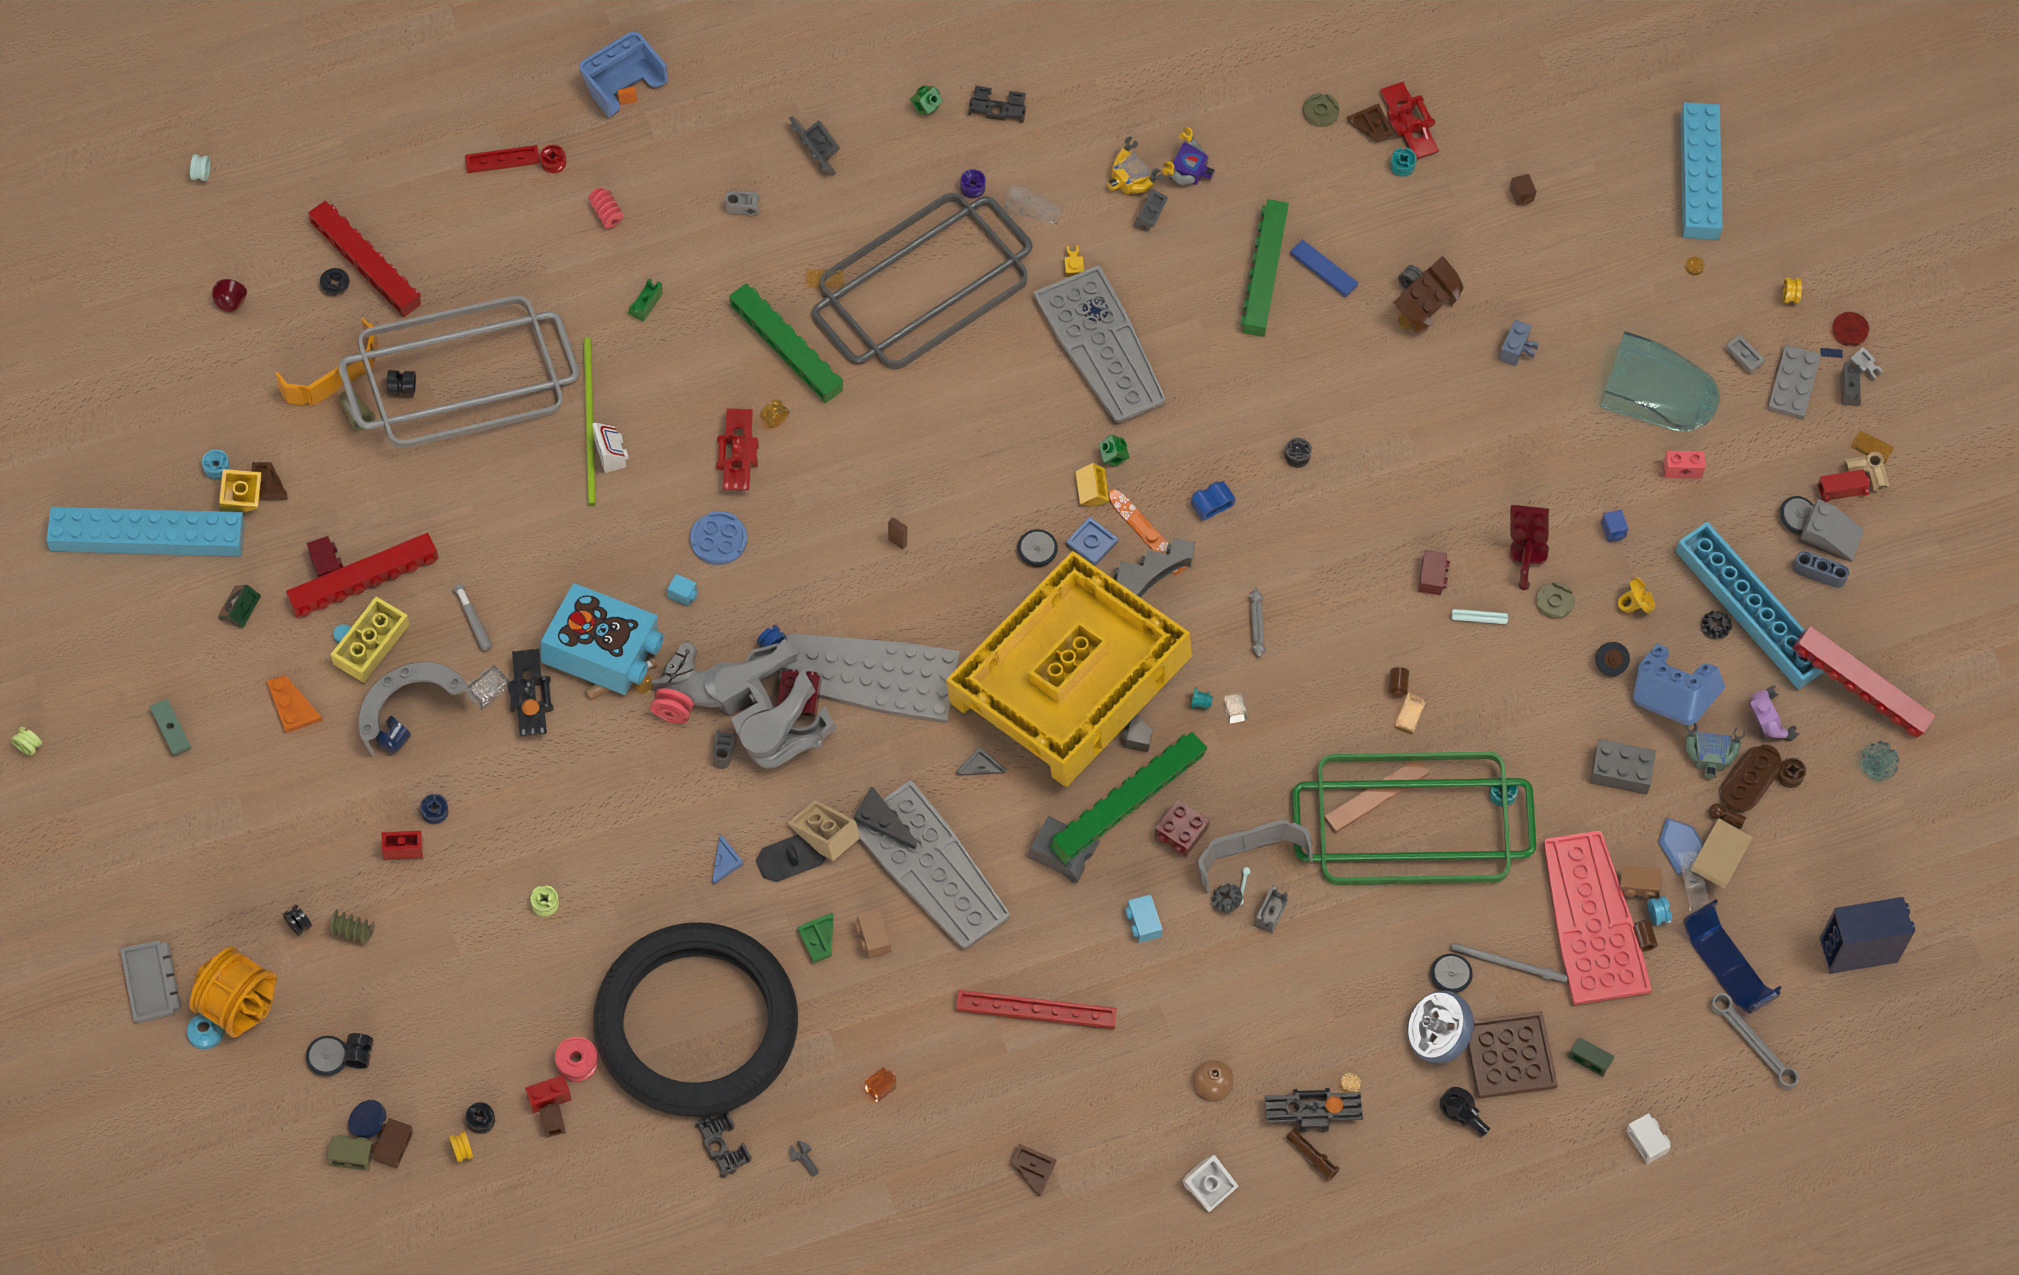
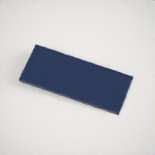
M1820 348L1822 357L1843 358L1842 349Z

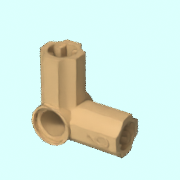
M1871 452L1868 456L1844 461L1846 472L1864 469L1865 473H1868L1873 491L1880 492L1889 488L1890 485L1883 464L1884 457L1879 452ZM1870 461H1875L1878 465H1873Z

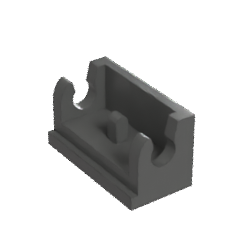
M1152 189L1133 226L1138 228L1140 225H1144L1146 232L1151 227H1154L1168 197Z
M1844 363L1841 371V405H1861L1859 364L1856 365V368H1850V363Z
M1274 885L1271 886L1254 925L1273 934L1289 901L1287 899V892L1284 891L1283 894L1277 892L1278 888Z

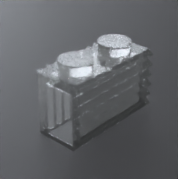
M494 664L490 668L485 667L480 672L479 677L467 682L476 700L474 704L480 710H483L501 693L506 691L509 679Z

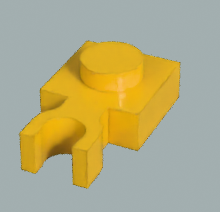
M1076 245L1075 252H1071L1069 246H1067L1066 252L1068 257H1064L1066 277H1071L1084 271L1083 256H1078L1079 245Z

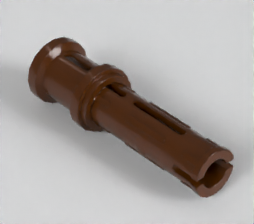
M1296 1129L1289 1132L1286 1139L1313 1163L1312 1166L1315 1170L1318 1169L1326 1176L1325 1179L1327 1181H1330L1339 1172L1340 1167L1334 1166L1327 1159L1328 1156L1326 1154H1321Z

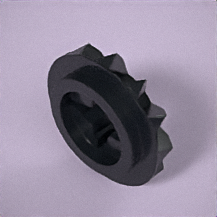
M340 268L328 269L320 277V286L327 294H334L336 296L337 293H343L345 289H348L349 276ZM331 278L338 281V286L332 284Z
M1711 610L1704 615L1701 626L1704 633L1709 637L1721 639L1730 633L1732 620L1720 610ZM1721 620L1720 626L1713 627L1714 621Z

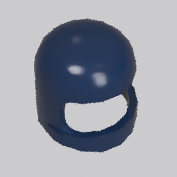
M389 716L386 724L391 730L388 733L379 731L376 741L386 752L395 753L408 741L411 733L393 716Z

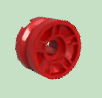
M553 144L541 150V165L546 172L554 174L563 171L567 162L565 151H563L562 147Z

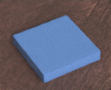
M1089 517L1065 542V545L1096 566L1118 543L1119 539Z

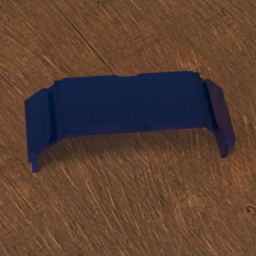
M1715 899L1685 917L1683 923L1694 949L1716 976L1723 989L1737 1007L1740 1006L1744 1011L1751 1014L1778 998L1782 988L1779 986L1772 990L1764 985L1722 928L1715 909L1718 901Z

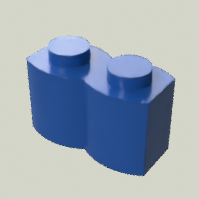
M1224 481L1214 482L1208 489L1196 491L1192 495L1191 505L1202 521L1231 508L1235 504L1236 498Z

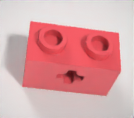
M1667 451L1663 460L1664 478H1702L1705 470L1704 451Z

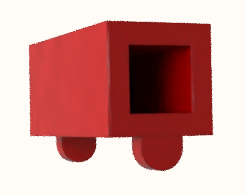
M1864 469L1821 476L1817 487L1822 501L1829 502V500L1869 495L1870 479L1866 476Z

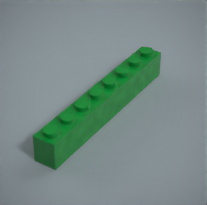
M1267 199L1266 206L1262 205L1261 216L1264 219L1259 221L1258 232H1261V236L1256 237L1255 247L1258 248V252L1253 253L1252 263H1255V268L1250 270L1249 278L1252 279V284L1248 283L1246 294H1249V299H1245L1243 310L1247 311L1246 315H1242L1240 326H1244L1243 333L1265 337L1288 212V202Z
M745 283L729 295L730 306L825 403L843 391L841 376L837 373L835 374L826 361H822L818 353L807 346L804 338L799 337L790 324H786L782 316L771 309L767 300H762L754 287H750Z

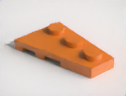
M286 675L267 681L285 733L323 721L320 714Z

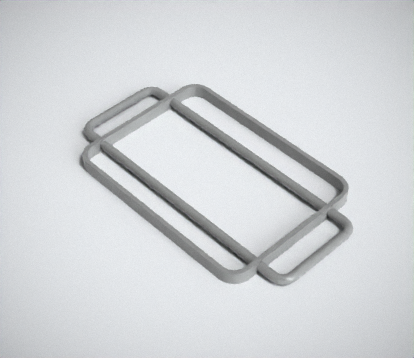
M510 296L365 329L358 339L359 353L346 356L339 363V372L357 425L363 429L384 427L389 442L394 447L400 449L552 415L560 409L563 398L560 386L575 382L580 374L561 317L552 311L535 314L529 300L522 296ZM511 304L522 305L528 312V316L365 352L362 342L366 337ZM544 319H553L555 321L572 370L571 376L556 378L537 321ZM526 323L532 324L551 381L387 418L368 359ZM362 360L381 417L380 420L371 422L363 420L346 370L347 364ZM549 388L554 389L557 397V403L548 408L409 440L397 439L392 434L390 428L392 424Z

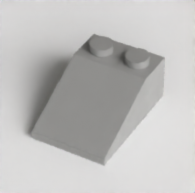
M1818 499L1810 510L1800 539L1852 562L1864 529L1837 507Z

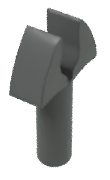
M797 1141L802 1149L801 1154L796 1152L791 1145L792 1161L801 1160L812 1176L817 1175L819 1170L808 1157L811 1146L802 1141Z

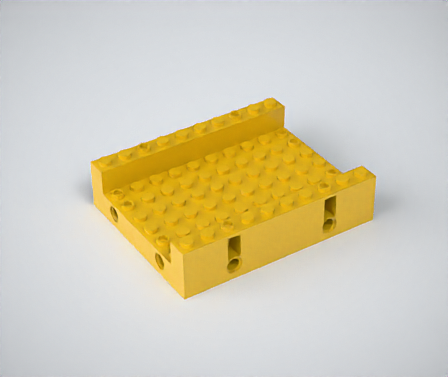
M1072 551L946 679L949 701L951 705L964 714L969 708L973 709L1050 765L1052 778L1067 788L1192 657L1191 636L1189 631Z

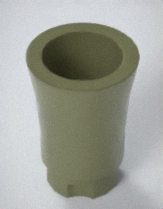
M346 391L340 393L338 400L349 419L352 429L354 431L364 430L357 425ZM354 391L363 420L366 422L375 421V415Z

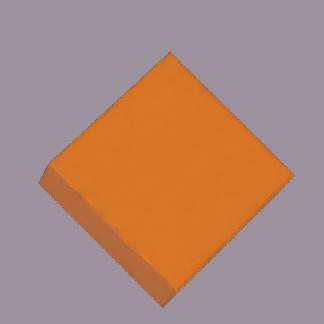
M634 86L617 90L620 105L637 102Z

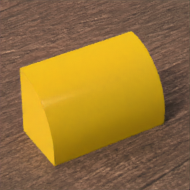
M1091 463L1076 471L1080 505L1099 506L1109 502L1105 468Z

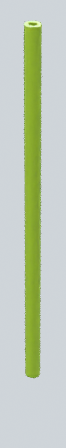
M586 337L584 338L588 505L595 506L591 338Z

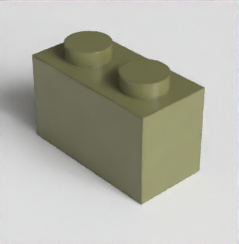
M346 1135L332 1136L327 1157L329 1166L369 1171L373 1154L372 1141L363 1137L351 1139Z

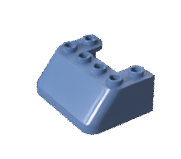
M629 32L580 63V73L592 98L608 118L620 109V103L614 96L617 94L618 89L628 88L641 79H644L649 86L654 88L668 82L667 65L638 32Z
M1657 643L1638 666L1633 691L1634 702L1639 707L1681 724L1692 725L1700 719L1725 688L1719 668L1711 664H1702L1691 675L1671 667L1666 663V659L1669 657L1667 647Z

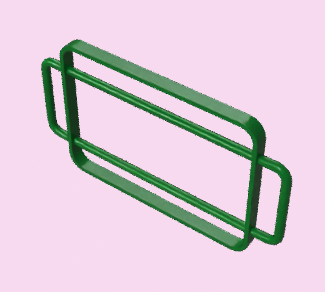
M1495 752L1330 754L1323 757L1319 763L1318 781L1300 782L1292 790L1293 823L1300 826V791L1303 789H1318L1321 854H1313V862H1321L1323 877L1326 881L1335 885L1496 883L1508 876L1512 858H1528L1534 854L1537 846L1532 785L1529 781L1522 778H1506L1504 760ZM1489 759L1499 765L1501 778L1323 781L1322 768L1330 762ZM1501 786L1505 851L1326 854L1323 789ZM1506 786H1522L1526 792L1529 847L1526 850L1510 851ZM1294 843L1295 855L1302 861L1310 862L1308 855L1302 851V846ZM1506 860V869L1497 875L1334 877L1327 871L1326 861Z

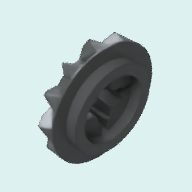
M1227 883L1223 886L1219 885L1217 890H1213L1211 900L1216 910L1227 913L1234 911L1240 906L1243 896L1241 890L1235 884L1230 885ZM1229 894L1231 899L1226 898L1224 900L1222 895L1227 896Z

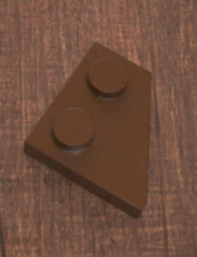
M1019 1144L1011 1164L1036 1194L1041 1196L1057 1160Z

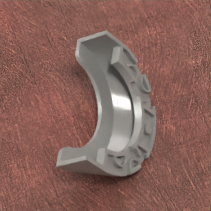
M431 661L407 663L383 675L366 694L359 714L360 735L370 754L373 756L375 752L369 740L375 738L379 731H381L379 724L381 708L394 691L413 682H431L443 687L451 696L466 690L472 703H474L476 700L462 676L444 664Z

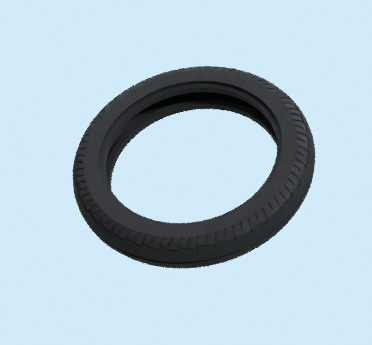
M703 922L682 923L664 927L647 934L629 946L615 960L606 973L597 994L593 1016L594 1035L605 1067L614 1080L633 1098L653 1109L668 1114L688 1117L710 1116L736 1109L748 1103L774 1082L785 1067L795 1044L798 1030V1006L795 992L787 973L776 957L760 942L739 930L719 924ZM690 956L720 959L745 972L761 991L769 1015L764 1038L754 1055L743 1066L729 1075L706 1082H682L656 1073L636 1056L624 1032L626 1006L631 994L641 980L651 971L667 962Z

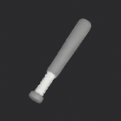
M463 584L456 585L453 590L458 594L462 602L463 610L480 648L483 651L491 649L492 643L473 605L466 596L465 586Z

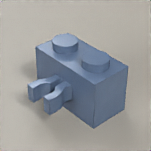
M1516 319L1514 320L1501 349L1499 360L1516 366L1522 352L1534 358L1536 352L1530 348L1537 350L1539 343L1527 341L1532 328L1531 325Z

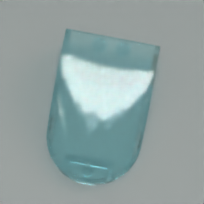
M1624 331L1600 407L1669 429L1691 431L1711 421L1717 411L1720 396L1714 379L1705 370L1656 341Z

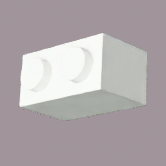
M1649 1113L1630 1123L1626 1129L1627 1134L1647 1164L1666 1155L1671 1147L1668 1137L1662 1134L1657 1120L1652 1118Z

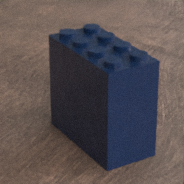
M1904 897L1834 908L1820 936L1829 974L1898 963L1915 933L1914 922L1909 917L1910 908L1908 903H1905Z

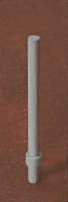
M1453 943L1452 951L1543 976V979H1554L1564 983L1568 979L1567 975L1555 972L1548 967L1544 969L1457 943Z

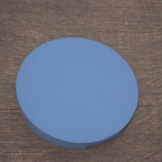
M714 511L694 523L690 532V543L694 553L701 560L709 564L723 565L733 562L744 552L747 545V531L737 516L724 511Z

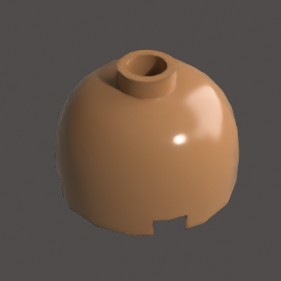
M1210 1060L1204 1062L1198 1067L1194 1075L1196 1093L1200 1094L1207 1101L1217 1102L1225 1099L1233 1088L1234 1077L1232 1071L1221 1061Z

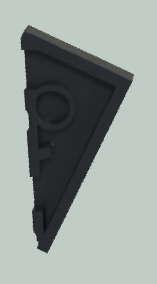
M870 787L854 816V820L915 849L917 847L915 838L877 791Z

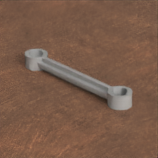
M1725 993L1715 995L1711 1002L1712 1011L1716 1015L1725 1016L1778 1076L1777 1083L1782 1089H1793L1799 1081L1798 1072L1794 1068L1785 1067L1732 1008V999L1729 995ZM1715 1001L1727 1002L1728 1008L1725 1010L1717 1008ZM1781 1076H1793L1795 1082L1787 1084L1782 1080Z

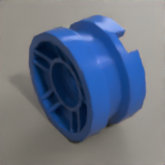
M772 625V629L768 627L760 634L757 644L760 647L779 644L784 639L787 640V636L780 632V628L777 625Z

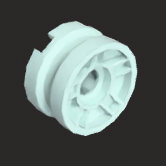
M197 154L193 155L190 165L191 180H208L211 165L209 156L204 155L200 157Z

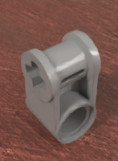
M730 191L725 195V210L729 214L755 216L759 214L758 201L760 200V195L756 192Z

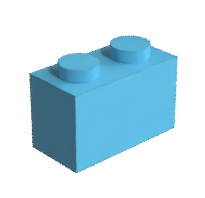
M1151 894L1128 900L1125 912L1127 919L1132 921L1131 931L1133 936L1137 937L1138 942L1141 943L1162 937L1163 929Z

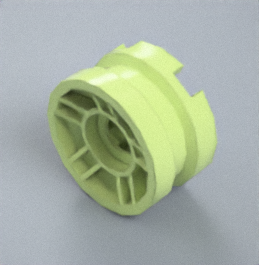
M20 727L17 730L18 734L13 735L11 738V742L23 753L33 756L36 752L35 749L42 745V741L32 731H24L26 728Z
M546 885L543 887L539 886L532 891L530 897L531 906L537 915L545 917L557 911L559 900L554 888ZM544 898H546V899H548V902H547V903H546V901H542V902H541V900L544 899Z

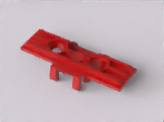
M1404 82L1380 89L1389 108L1387 111L1389 121L1397 136H1404L1409 148L1415 153L1416 159L1439 152L1428 128L1436 124L1434 118H1431L1423 103V97L1421 95L1411 97ZM1416 105L1424 121H1421L1420 118H1414L1412 110ZM1419 132L1422 137L1414 138L1412 133Z
M726 409L725 435L717 436L719 447L716 469L723 470V490H749L750 463L753 464V467H758L756 454L759 448V440L757 437H752L753 409ZM736 429L744 431L741 436H736L733 432ZM726 444H732V458L725 460Z

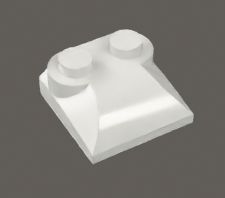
M1211 1155L1201 1161L1182 1180L1185 1188L1192 1192L1208 1212L1239 1187L1215 1155Z

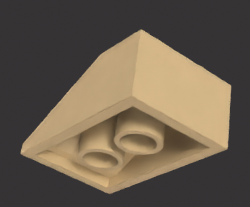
M817 800L813 801L788 822V825L819 854L832 861L860 839L855 820Z

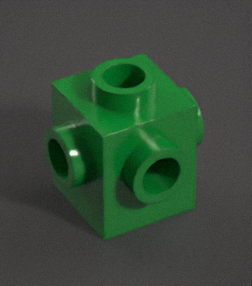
M925 85L919 87L916 91L917 93L910 98L919 114H929L935 111L943 101L936 87Z
M1109 435L1099 443L1100 454L1105 464L1117 467L1130 458L1124 438Z

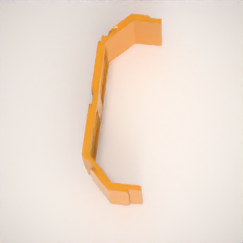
M364 317L361 318L363 331L373 327ZM377 335L366 337L368 345L365 352L378 349ZM376 357L368 359L371 369L374 366L373 360ZM362 360L349 363L346 366L350 382L366 373ZM339 366L308 386L288 384L278 372L275 373L281 395L288 404L316 405L343 386Z

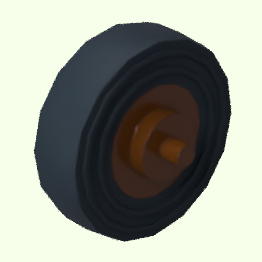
M1607 642L1597 650L1595 656L1596 665L1603 674L1609 676L1620 675L1629 666L1630 654L1621 643Z

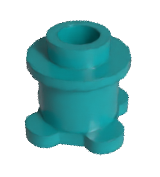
M1195 687L1191 709H1194L1195 706L1205 708L1204 710H1207V707H1211L1213 696L1210 695V691L1208 693L1200 692Z

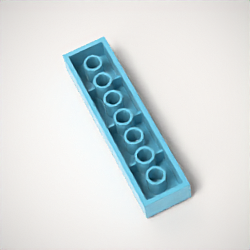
M1684 102L1680 113L1682 238L1719 240L1723 229L1720 104Z

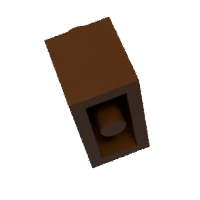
M389 1118L387 1124L384 1123L382 1125L383 1127L380 1130L381 1137L378 1142L374 1143L372 1153L375 1161L397 1169L413 1135V1129L408 1124Z

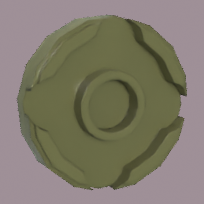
M1317 93L1311 95L1305 101L1303 114L1310 124L1317 127H1326L1332 125L1337 120L1339 104L1332 96Z
M1557 582L1544 585L1539 590L1536 599L1539 611L1552 619H1562L1568 616L1575 602L1570 588Z

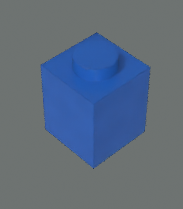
M1622 509L1604 513L1601 524L1607 541H1621L1626 538L1628 526Z

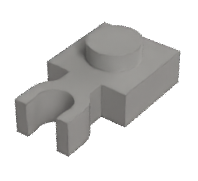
M1864 347L1849 360L1855 368L1857 364L1860 365V373L1866 370L1872 380L1877 377L1873 371H1876L1879 375L1883 372L1879 366L1873 364L1876 359Z

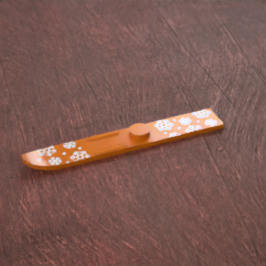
M1111 489L1109 491V499L1115 510L1152 551L1166 553L1168 542L1126 496L1115 489ZM1188 566L1179 568L1172 573L1176 576Z

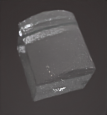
M1243 694L1224 697L1223 707L1229 723L1243 721L1249 717V711Z

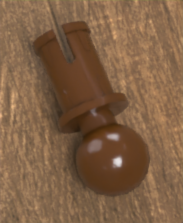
M1719 803L1711 805L1709 813L1713 818L1722 817L1724 818L1723 821L1742 828L1746 817L1731 811V808L1726 811L1723 805Z

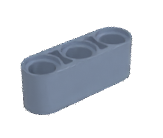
M1808 551L1799 552L1793 564V569L1796 573L1836 588L1843 587L1849 576V569L1845 565Z

